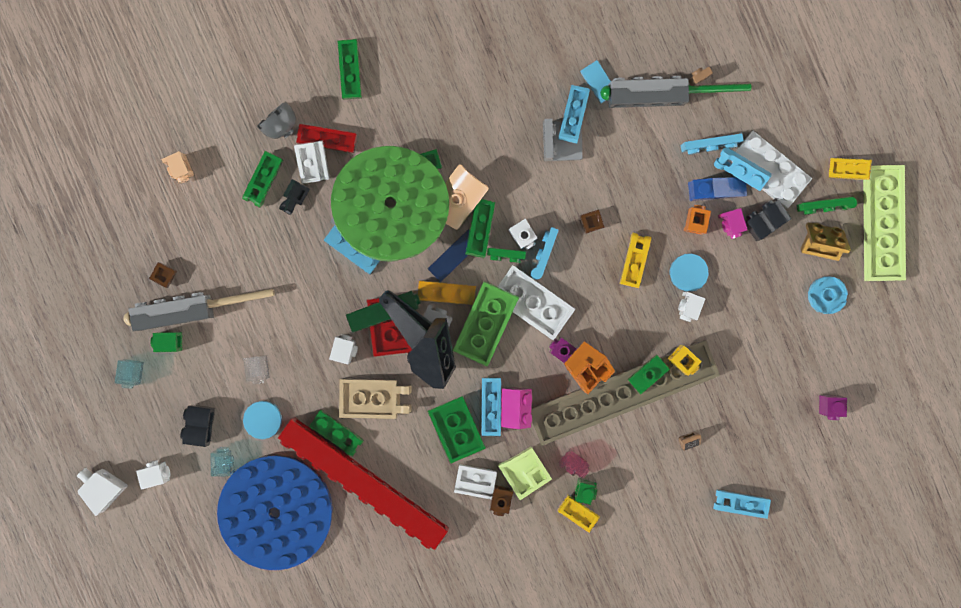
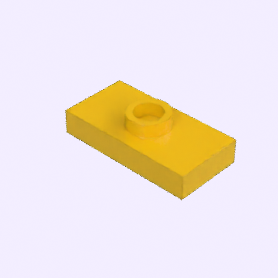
M831 158L829 178L870 180L872 160Z
M570 495L566 496L557 510L589 533L600 518L598 514L582 503L575 501Z

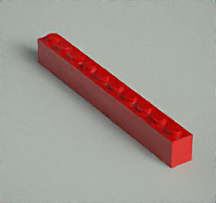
M296 417L289 421L279 435L278 439L281 440L280 443L284 447L295 450L299 458L309 460L316 470H323L328 474L327 477L333 482L338 481L347 492H353L358 495V499L362 503L372 505L375 512L382 516L386 515L390 518L389 521L397 527L400 525L405 529L407 535L421 540L420 543L427 549L432 548L435 550L447 534L449 529L447 525Z

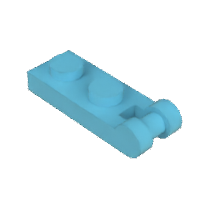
M723 148L720 158H717L714 162L716 168L727 171L761 191L772 173L729 148Z
M551 227L549 231H545L542 239L545 242L543 249L539 248L536 259L539 260L537 267L530 272L533 279L537 280L543 276L559 231L558 229Z
M716 489L717 501L714 502L713 509L768 519L771 502L769 498ZM725 498L730 499L729 505L724 504Z

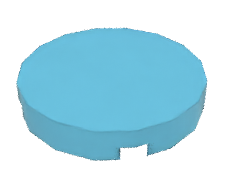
M684 254L677 257L672 262L669 270L673 285L685 292L696 291L702 288L709 275L706 262L695 254Z
M831 276L821 277L810 285L808 300L811 307L817 312L834 314L846 305L848 290L845 284L838 278Z
M255 402L244 413V428L254 438H270L281 428L282 415L278 407L271 402Z

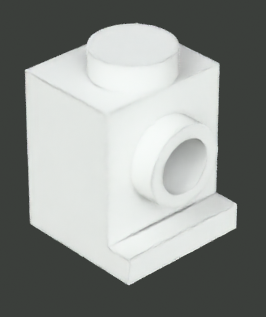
M683 292L682 296H685V299L681 300L678 307L680 319L691 322V319L698 320L705 298L689 292Z

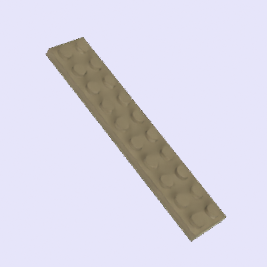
M703 340L687 347L702 361L699 364L700 368L693 375H685L667 359L672 353L660 358L670 370L641 395L627 379L646 363L611 376L606 382L601 380L589 394H586L582 389H578L532 407V423L541 446L719 377L720 374L707 341ZM686 357L681 360L683 365L687 363Z

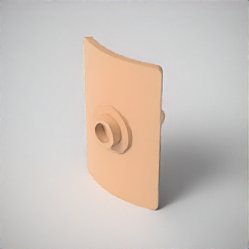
M462 165L457 166L445 183L449 195V213L446 224L456 230L460 228L489 189L486 184L475 178Z

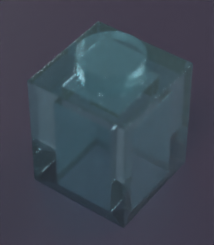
M128 359L118 360L115 383L121 384L122 388L133 389V386L140 385L144 362Z

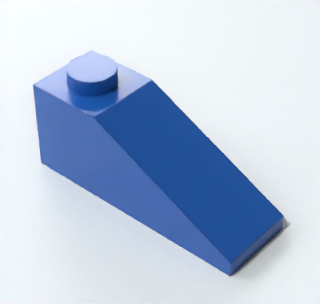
M737 177L697 179L688 182L690 201L747 196L746 183Z

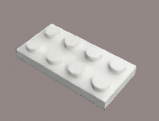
M754 131L748 134L735 151L772 173L762 190L775 201L779 200L785 209L791 206L812 180L808 174Z
M513 265L498 285L499 288L519 296L513 313L552 340L556 338L575 311L572 306Z

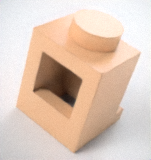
M176 152L161 159L163 163L169 166L167 171L171 178L176 179L179 184L189 181V177L194 176L184 153Z

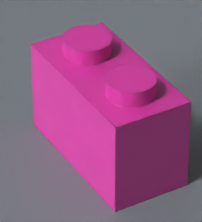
M502 388L501 427L513 429L531 428L532 389Z

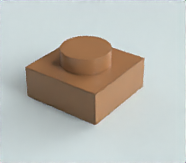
M701 67L692 73L693 77L688 82L691 86H696L709 78L713 72L710 67L704 70Z

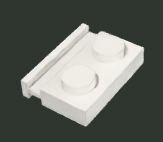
M323 140L294 145L302 184L330 179Z
M459 464L454 493L492 499L497 471Z

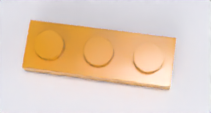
M419 281L418 295L420 300L473 305L475 302L476 286Z

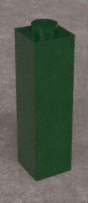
M412 290L398 295L400 299L413 309H420L418 305L421 304L418 293L414 294ZM380 302L346 314L352 333L391 319Z

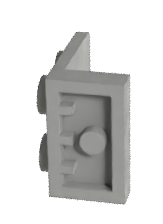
M544 119V161L582 160V125L576 144L558 139L562 122H552V119Z

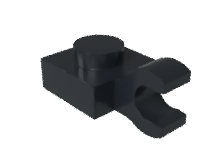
M292 179L283 194L287 199L281 203L279 209L291 215L296 204L302 205L310 189Z

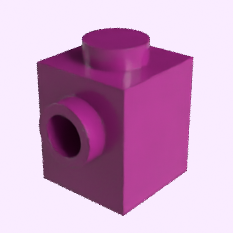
M559 337V339L555 338L549 346L551 349L549 353L563 363L577 350V348L562 337Z
M819 395V414L827 416L828 420H840V417H847V398L839 395Z

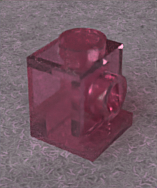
M571 448L558 462L561 468L566 466L565 470L572 476L576 474L584 478L589 472V463Z

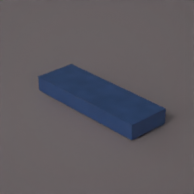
M469 229L427 268L440 282L469 256L465 254Z

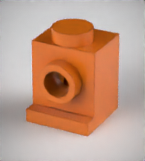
M694 205V207L689 208L683 231L700 235L707 234L711 211L705 210L706 207L701 205ZM695 216L699 218L698 223L693 221Z

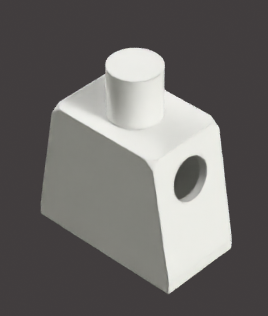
M84 468L77 475L84 482L83 486L78 490V494L95 516L103 513L128 487L126 483L105 469L98 470L92 474L87 468Z

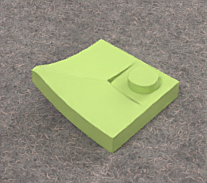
M531 446L514 457L498 464V467L520 500L552 480Z

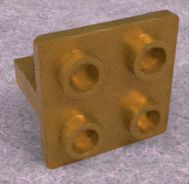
M807 222L806 229L808 233L802 244L801 253L839 261L843 253L850 252L851 249L844 230L839 227L824 226L817 222Z

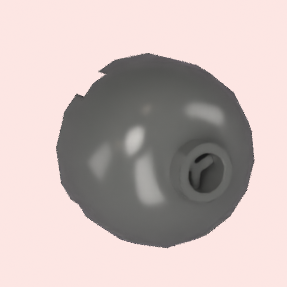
M285 101L274 109L266 120L263 119L257 125V128L269 138L278 139L284 136L286 139L294 132L292 128L296 123L295 112Z

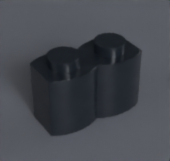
M769 200L762 205L763 209L757 213L755 210L746 216L748 219L745 221L747 229L756 242L762 240L792 219L779 200L774 202Z
M189 405L184 410L183 420H185V427L182 428L180 433L182 444L201 447L210 445L215 415L214 407Z

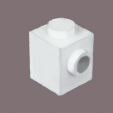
M526 219L509 229L510 234L520 249L525 247L528 250L536 244L534 241L538 238Z
M341 334V337H335L329 360L344 364L351 363L352 357L356 356L358 346H355L356 341L352 340V336Z
M158 460L146 463V467L136 471L141 490L164 484L170 480L169 467L166 466L165 462L158 463Z

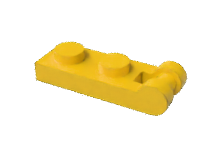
M632 232L619 284L639 289L651 243L650 236L645 235V237L638 236V233ZM636 243L642 244V250L635 248Z

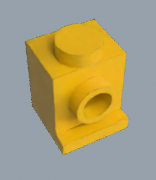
M679 345L667 358L687 376L693 375L700 368L699 364L702 362L684 345ZM686 357L687 363L683 365L681 360Z

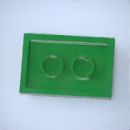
M463 395L428 410V414L450 464L486 449Z

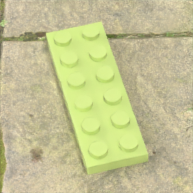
M905 165L871 166L870 180H863L864 281L906 280Z

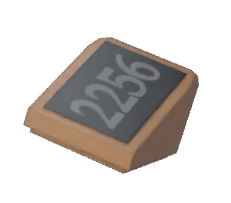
M692 432L678 438L683 451L701 444V435L697 432Z

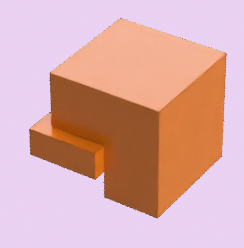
M585 341L564 363L569 373L586 394H589L601 380L606 382L615 372L608 358Z

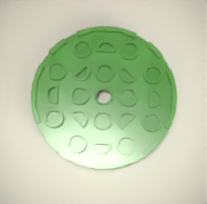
M381 146L356 155L342 168L333 185L331 210L337 230L353 249L372 259L398 261L421 254L438 239L447 221L449 195L443 177L428 159L407 148ZM393 198L396 205L393 208L387 207L385 205L387 199Z

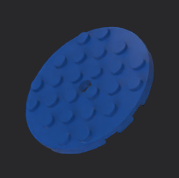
M267 455L253 459L236 470L224 485L217 507L219 530L229 549L247 564L265 570L289 569L311 558L322 546L329 533L333 513L331 496L321 476L301 460L290 456ZM271 508L279 509L280 516L273 517L270 515Z

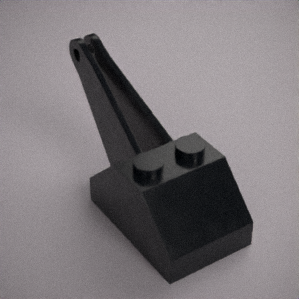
M385 291L380 296L379 302L411 347V351L407 355L411 371L432 388L444 389L456 369L447 318H435L431 323L392 291Z

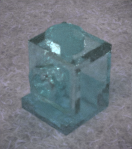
M218 447L217 450L211 453V476L233 475L235 469H231V467L234 465V456L231 455V450H229V447Z

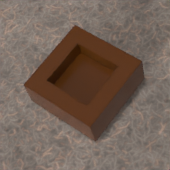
M599 209L580 215L585 234L605 228Z
M158 262L149 279L165 288H169L177 271Z

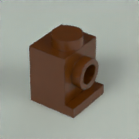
M494 485L490 503V511H493L494 515L504 516L505 513L509 514L513 489ZM504 500L505 504L498 505V501Z

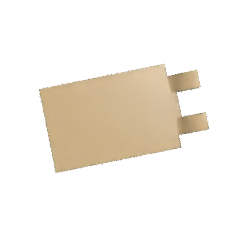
M340 379L339 418L396 419L397 413L409 414L411 412V404L400 405V394L412 393V385L398 386V380Z

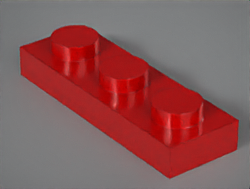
M299 124L296 143L302 144L323 140L325 149L354 153L357 134Z

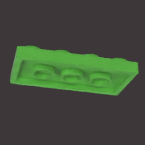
M484 281L453 351L488 367L519 296Z

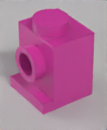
M741 208L718 215L719 219H723V231L727 232V236L730 235L731 239L740 237L743 231H747Z

